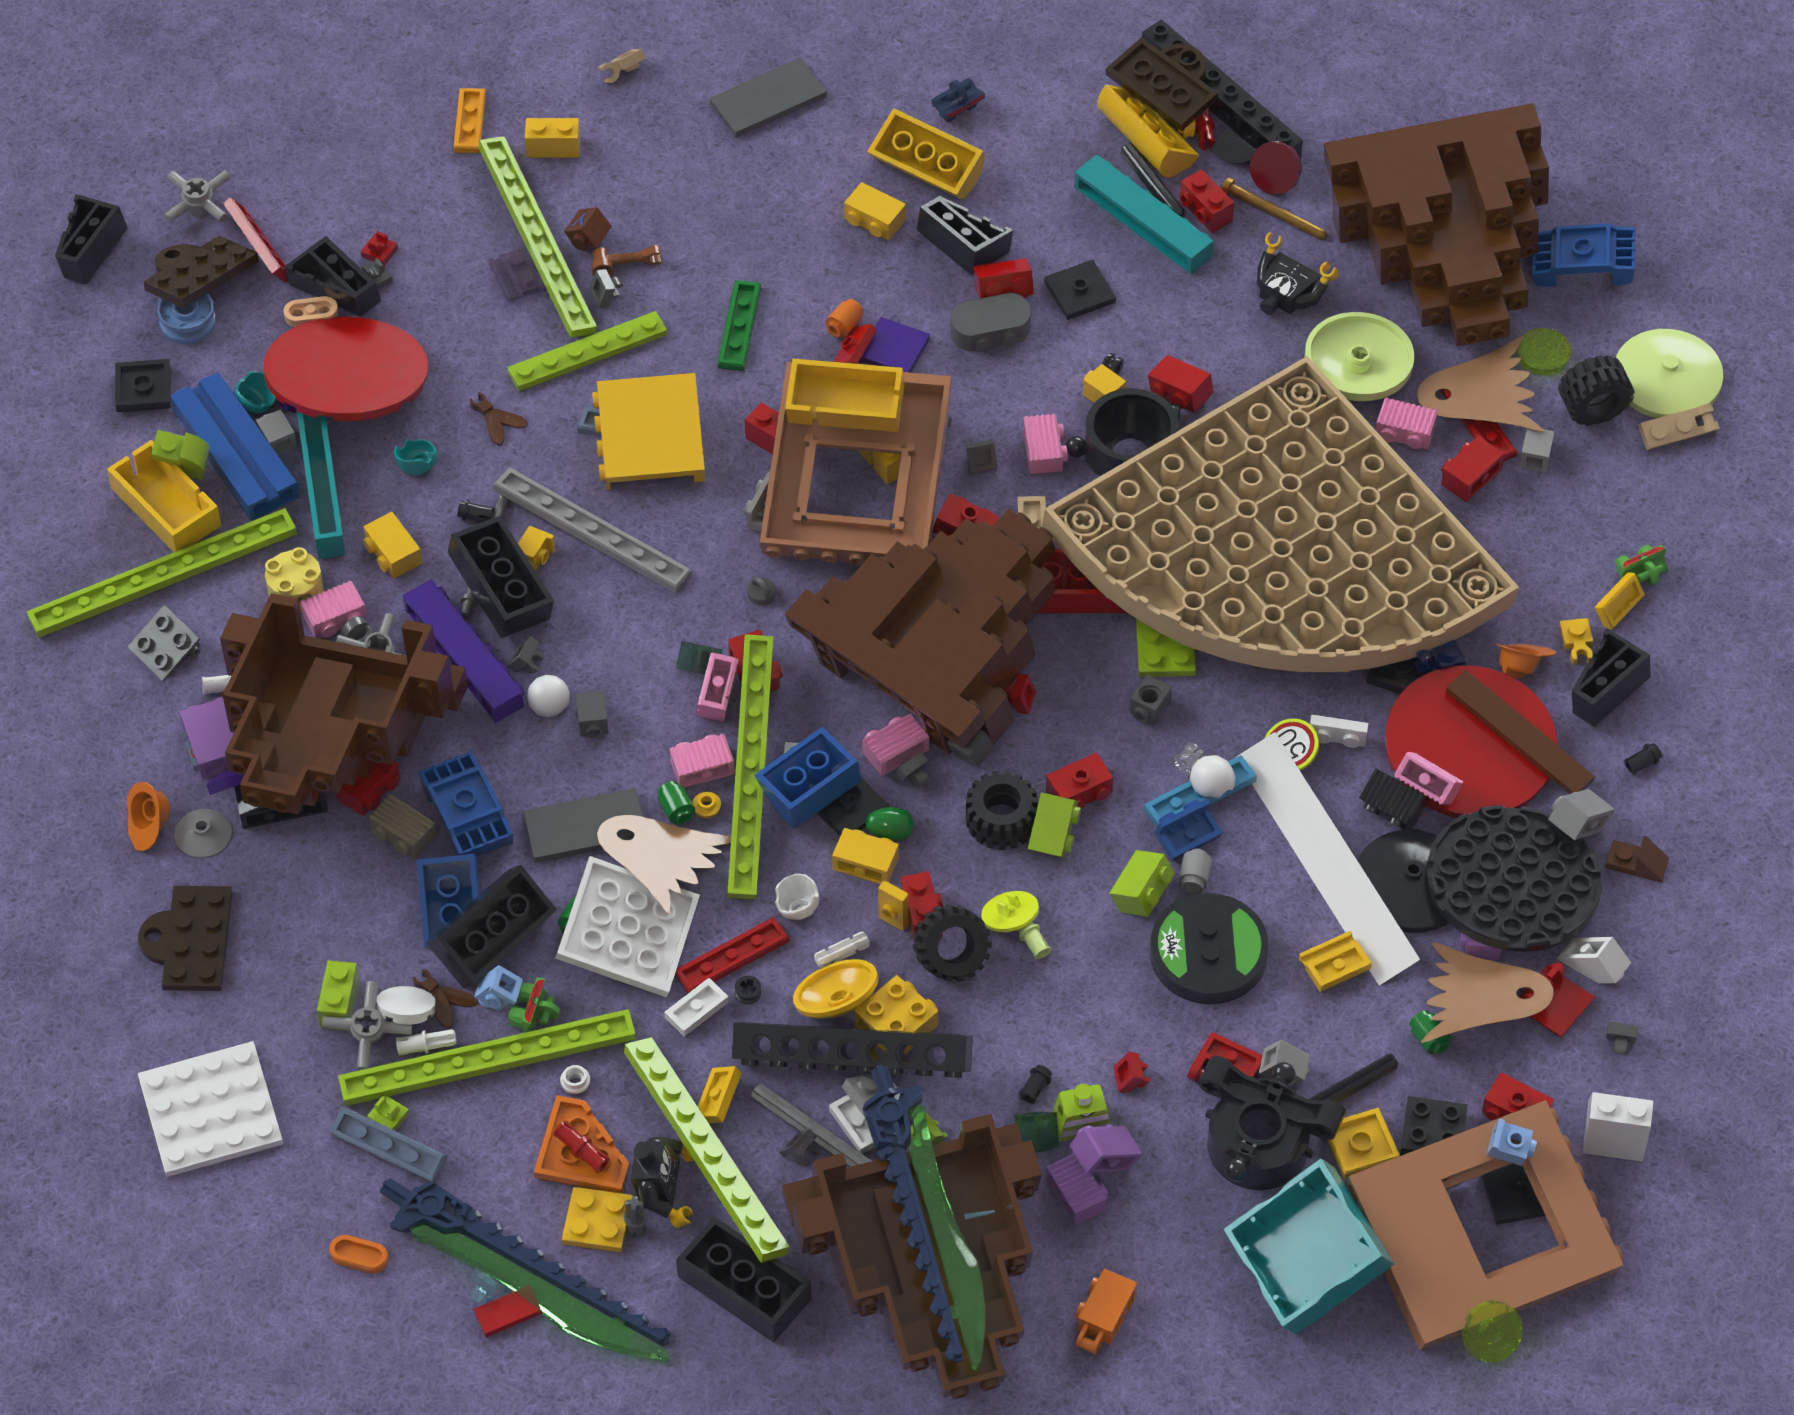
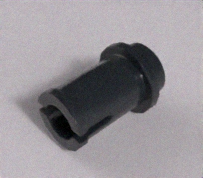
M467 499L466 501H460L457 517H461L462 521L470 519L484 522L491 519L494 507L470 503V500Z
M1647 743L1641 751L1626 758L1624 765L1634 776L1650 764L1656 765L1659 763L1662 753L1655 743Z
M1043 1065L1031 1068V1076L1019 1092L1020 1098L1031 1104L1036 1103L1045 1085L1050 1084L1052 1081V1072Z

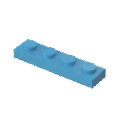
M1240 755L1228 761L1236 776L1233 790H1227L1221 798L1204 797L1195 792L1191 782L1188 781L1145 803L1144 812L1157 828L1159 819L1170 812L1177 814L1184 810L1183 807L1196 799L1201 802L1208 798L1210 803L1213 804L1255 783L1257 775L1243 756Z

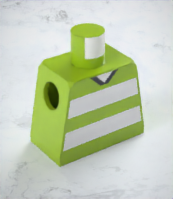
M1079 1084L1075 1089L1062 1091L1058 1094L1051 1114L1058 1142L1076 1138L1077 1132L1085 1126L1090 1125L1096 1128L1100 1126L1101 1128L1106 1125H1112L1101 1085L1089 1086L1088 1084Z

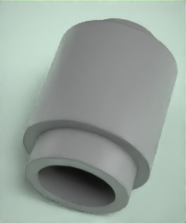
M1192 849L1183 856L1179 882L1181 883V889L1187 893L1200 894L1207 887L1212 858L1204 850Z

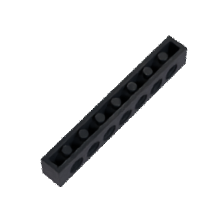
M1162 19L1142 32V38L1160 51L1173 44L1191 45ZM1186 57L1182 61L1185 63H1192L1196 59L1193 57ZM1205 57L1206 75L1202 82L1218 93V100L1209 107V110L1255 150L1267 142L1280 141L1293 147L1301 159L1303 139Z
M736 1022L733 1023L732 1059H741V1065H759V1060L770 1061L771 1067H788V1062L799 1063V1068L816 1069L817 1064H828L827 1070L845 1071L846 1065L857 1066V1072H870L877 1065L882 1064L883 1067L888 1066L890 1074H904V1069L915 1070V1075L933 1076V1071H944V1077L962 1078V1072H971L973 1035ZM763 1037L768 1038L771 1043V1048L767 1053H764L760 1048V1040ZM792 1038L796 1039L800 1045L799 1052L796 1055L792 1054L788 1048ZM821 1040H824L829 1047L826 1056H821L817 1050V1045ZM849 1042L855 1043L858 1048L855 1058L849 1057L846 1052ZM880 1043L887 1049V1055L883 1060H880L875 1054L876 1046ZM908 1045L913 1046L916 1050V1058L912 1062L908 1061L904 1055L905 1048ZM937 1047H941L946 1054L945 1060L941 1064L936 1062L933 1056L934 1050Z

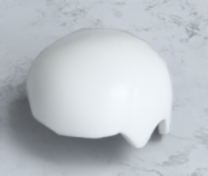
M544 675L538 677L529 686L527 691L528 705L539 716L549 718L559 715L569 705L570 693L568 686L557 676Z
M1218 755L1204 756L1193 765L1190 782L1198 794L1204 797L1221 798L1227 790H1233L1236 776L1227 760Z
M794 874L785 877L775 888L777 909L787 919L801 920L811 916L819 905L817 886L808 875Z

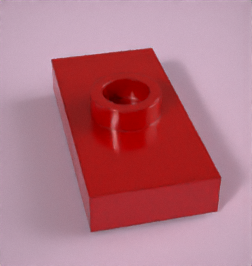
M871 323L855 327L841 343V349L833 362L858 364L877 329Z

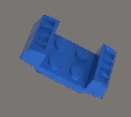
M1609 223L1556 226L1552 230L1539 232L1538 253L1532 256V277L1536 285L1557 287V275L1612 272L1614 286L1633 283L1636 227H1616Z
M472 751L418 771L421 787L428 801H433L450 835L455 855L475 854L479 856L513 843V832L503 809Z

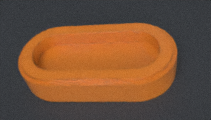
M340 1235L334 1238L329 1246L330 1257L334 1263L366 1273H379L386 1268L389 1262L388 1252L383 1245L354 1236Z

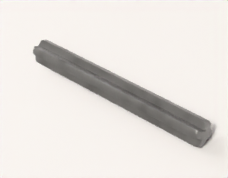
M763 1084L754 1088L751 1094L752 1099L830 1154L844 1153L847 1166L852 1167L871 1162L870 1159Z

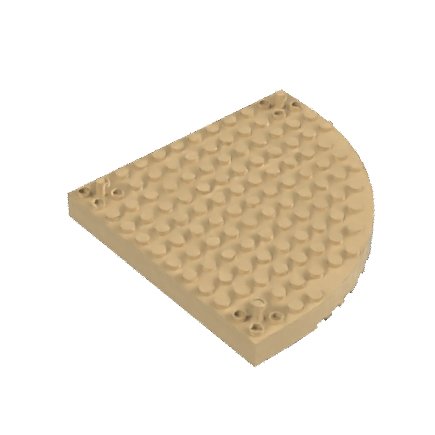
M1308 356L1045 508L1042 527L1052 534L1053 541L1070 561L1106 598L1111 599L1128 614L1184 646H1189L1226 660L1268 669L1295 672H1350L1351 670L1375 668L1409 660L1449 644L1512 607L1519 590V586Z

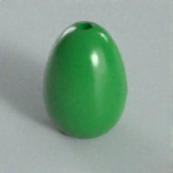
M887 807L870 813L866 818V828L878 838H887L893 842L902 841L911 836L914 820L912 815L902 808Z

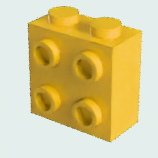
M898 975L893 977L866 1002L854 1010L855 1026L858 1029L931 1033L939 1026V1011L935 1003L930 999L925 1000L918 994L917 989L911 982L902 980ZM881 1043L877 1046L887 1054L886 1047ZM908 1045L905 1048L904 1055L908 1053L913 1048V1046Z

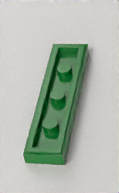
M734 281L717 363L718 369L745 371L761 292V283Z

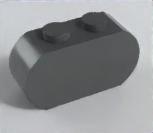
M1015 293L958 303L951 312V338L955 345L965 351H986L995 346H1011L1023 341L1030 332V305L1025 298Z

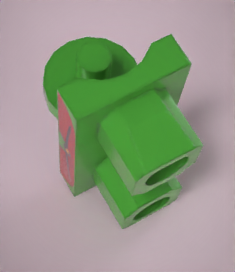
M1647 544L1639 548L1637 556L1631 559L1625 555L1617 558L1615 564L1620 580L1627 572L1636 574L1639 583L1645 581L1650 585L1659 583V575L1668 571L1665 560L1666 548L1663 545L1653 548Z
M537 977L535 984L522 982L517 1001L528 1003L525 1009L512 1006L508 1015L509 1025L523 1029V1033L535 1030L539 1016V1023L542 1025H547L548 1020H556L559 1017L560 1008L554 1004L555 997L547 996L546 1001H544L547 991L544 989L546 982L544 978Z

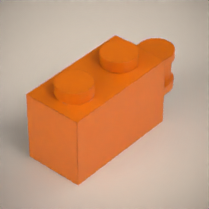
M1105 1268L1099 1278H1093L1088 1289L1090 1296L1086 1303L1081 1302L1075 1314V1319L1078 1320L1077 1331L1080 1332L1075 1344L1076 1347L1096 1355L1103 1342L1109 1345L1112 1344L1137 1296V1282ZM1087 1336L1095 1338V1341L1088 1338Z

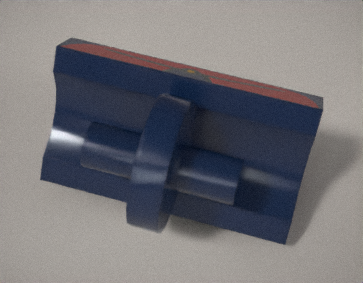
M970 78L962 82L954 80L949 84L950 89L931 99V104L939 111V115L946 122H951L962 111L975 108L978 102L985 99V93L979 90Z

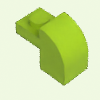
M157 430L150 459L177 465L188 477L202 480L210 446L200 437L187 432L185 436Z

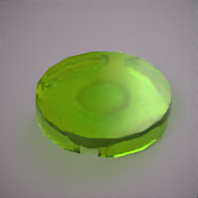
M1535 328L1527 331L1522 335L1523 340L1516 350L1517 358H1521L1519 362L1521 366L1526 370L1527 368L1532 370L1537 375H1552L1562 371L1571 357V346L1567 338L1560 332L1550 328Z
M1488 1300L1478 1304L1469 1312L1465 1319L1467 1321L1465 1328L1462 1330L1464 1345L1473 1356L1485 1362H1498L1508 1358L1517 1349L1522 1340L1523 1324L1520 1315L1513 1307L1504 1302Z

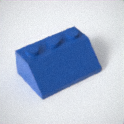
M824 727L819 728L755 774L756 780L776 812L793 829L862 781L858 761Z

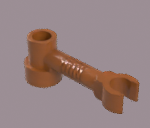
M652 245L638 252L610 255L607 249L597 248L593 251L592 274L594 276L596 270L606 269L611 277L614 273L613 265L644 262L651 265L662 263L660 246Z

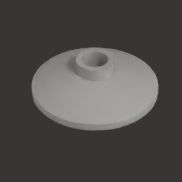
M198 809L180 819L175 828L174 838L176 845L183 853L196 858H206L218 854L228 845L232 836V827L228 818L222 813L212 809ZM206 826V829L198 830L199 827Z

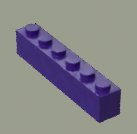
M430 579L403 594L404 607L410 617L415 622L433 625L437 651L449 657L450 665L466 668L469 691L495 723L524 707L523 696L525 692L522 685L517 680L513 681L511 679L509 671L502 661L498 663L494 658V652L490 645L482 643L476 628L472 624L468 625L465 622L462 611L457 605L453 606L449 602V597L442 586L437 587L433 580Z

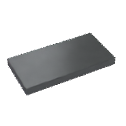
M798 58L711 97L710 104L735 138L826 98L827 92L804 61Z
M636 788L523 811L534 863L602 850L597 832L604 821L621 815L643 817ZM622 829L617 832V836L622 840H631L634 838V833L630 830Z

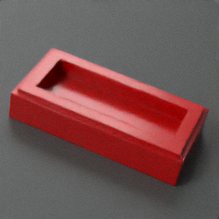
M530 1285L473 1309L486 1338L542 1314V1309Z

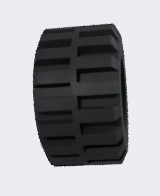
M1609 355L1590 357L1585 359V361L1578 362L1566 372V375L1562 376L1561 383L1558 385L1559 394L1571 419L1576 421L1577 424H1585V426L1601 424L1619 416L1623 410L1630 406L1629 403L1633 401V394L1635 393L1622 363L1616 357L1613 358Z
M993 771L991 776L984 774L981 776V781L975 780L972 783V788L968 789L966 798V826L969 828L970 835L972 837L976 836V841L981 845L984 841L987 842V848L993 849L994 845H999V850H1005V845H1010L1011 849L1017 847L1018 841L1022 844L1026 843L1028 836L1031 837L1038 807L1035 788H1031V782L1028 780L1022 781L1021 775L1016 774L1012 776L1010 771H1005L1004 774H999V771ZM1003 804L1013 807L1015 811L1007 815H997L988 809L992 806Z
M946 904V907H935L932 913L926 912L923 915L925 920L923 922L918 921L916 925L919 927L918 932L913 933V939L916 940V944L912 945L913 951L917 953L916 959L923 965L925 970L939 979L942 978L949 982H952V980L960 982L965 981L964 977L966 976L969 978L976 975L974 973L975 970L979 969L981 971L985 967L982 962L984 959L989 960L990 954L987 953V950L992 948V941L988 940V936H990L989 929L984 926V921L976 916V914L964 907ZM948 928H962L966 934V946L963 952L956 958L943 959L939 955L937 948L939 937Z

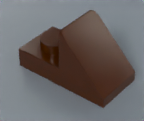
M1643 836L1641 847L1613 840L1605 868L1662 883L1669 857L1646 836Z

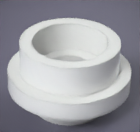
M579 1065L569 1066L561 1075V1086L569 1094L583 1093L590 1085V1075L587 1070ZM574 1078H578L581 1080L578 1083L570 1082Z

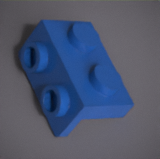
M1208 798L1201 802L1198 799L1193 800L1183 807V811L1177 814L1170 812L1159 819V824L1154 833L1172 862L1184 856L1186 852L1198 849L1222 836V830L1208 809L1211 804Z

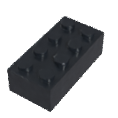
M501 516L451 534L448 555L501 639L550 619L554 599Z
M518 865L502 874L434 934L426 944L463 988L475 984L557 909L523 866Z
M715 1216L676 1259L677 1275L680 1279L773 1343L812 1299L811 1282L777 1258L761 1263L744 1236Z

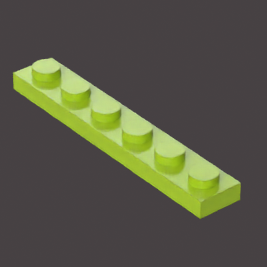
M654 311L507 367L508 373L517 390L522 391L667 336V329L657 312Z

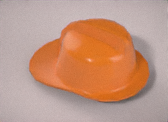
M1496 643L1497 646H1500L1499 665L1502 667V672L1517 679L1533 674L1542 657L1554 656L1556 654L1555 650L1543 646L1528 644L1503 645Z
M138 782L129 790L127 798L128 835L136 850L146 851L156 842L159 830L168 821L170 804L162 791L155 790L147 782Z

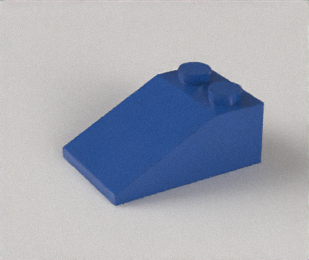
M475 854L416 860L424 947H429L426 942L481 894L478 857Z

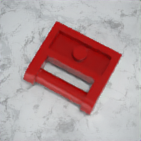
M1211 1032L1191 1065L1187 1078L1195 1082L1197 1079L1200 1080L1204 1072L1203 1068L1205 1064H1208L1212 1056H1221L1228 1059L1244 1074L1255 1078L1259 1072L1263 1055Z

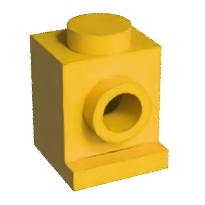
M532 526L527 528L518 542L535 571H537L540 565L546 564L550 553L553 554L555 552L554 535Z

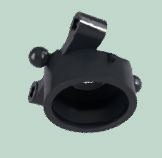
M1126 388L1107 393L1092 405L1087 414L1085 440L1079 436L1069 438L1066 443L1067 453L1075 458L1085 455V460L1098 476H1102L1136 456L1113 451V447L1119 441L1136 439L1150 448L1179 431L1181 404L1169 403L1156 393L1143 389Z
M1212 1056L1198 1082L1199 1087L1203 1091L1221 1099L1214 1109L1207 1110L1205 1117L1210 1119L1207 1143L1210 1160L1215 1169L1226 1180L1239 1187L1251 1190L1277 1188L1295 1178L1302 1170L1307 1158L1311 1159L1313 1156V1151L1309 1148L1310 1134L1325 1140L1334 1139L1346 1115V1109L1340 1103L1333 1100H1310L1297 1095L1296 1091L1288 1086L1295 1079V1069L1286 1062L1278 1063L1273 1068V1079L1260 1078L1259 1080L1244 1074L1228 1059L1221 1056ZM1251 1110H1268L1278 1118L1281 1127L1275 1136L1265 1140L1252 1139L1243 1132L1240 1127V1119Z

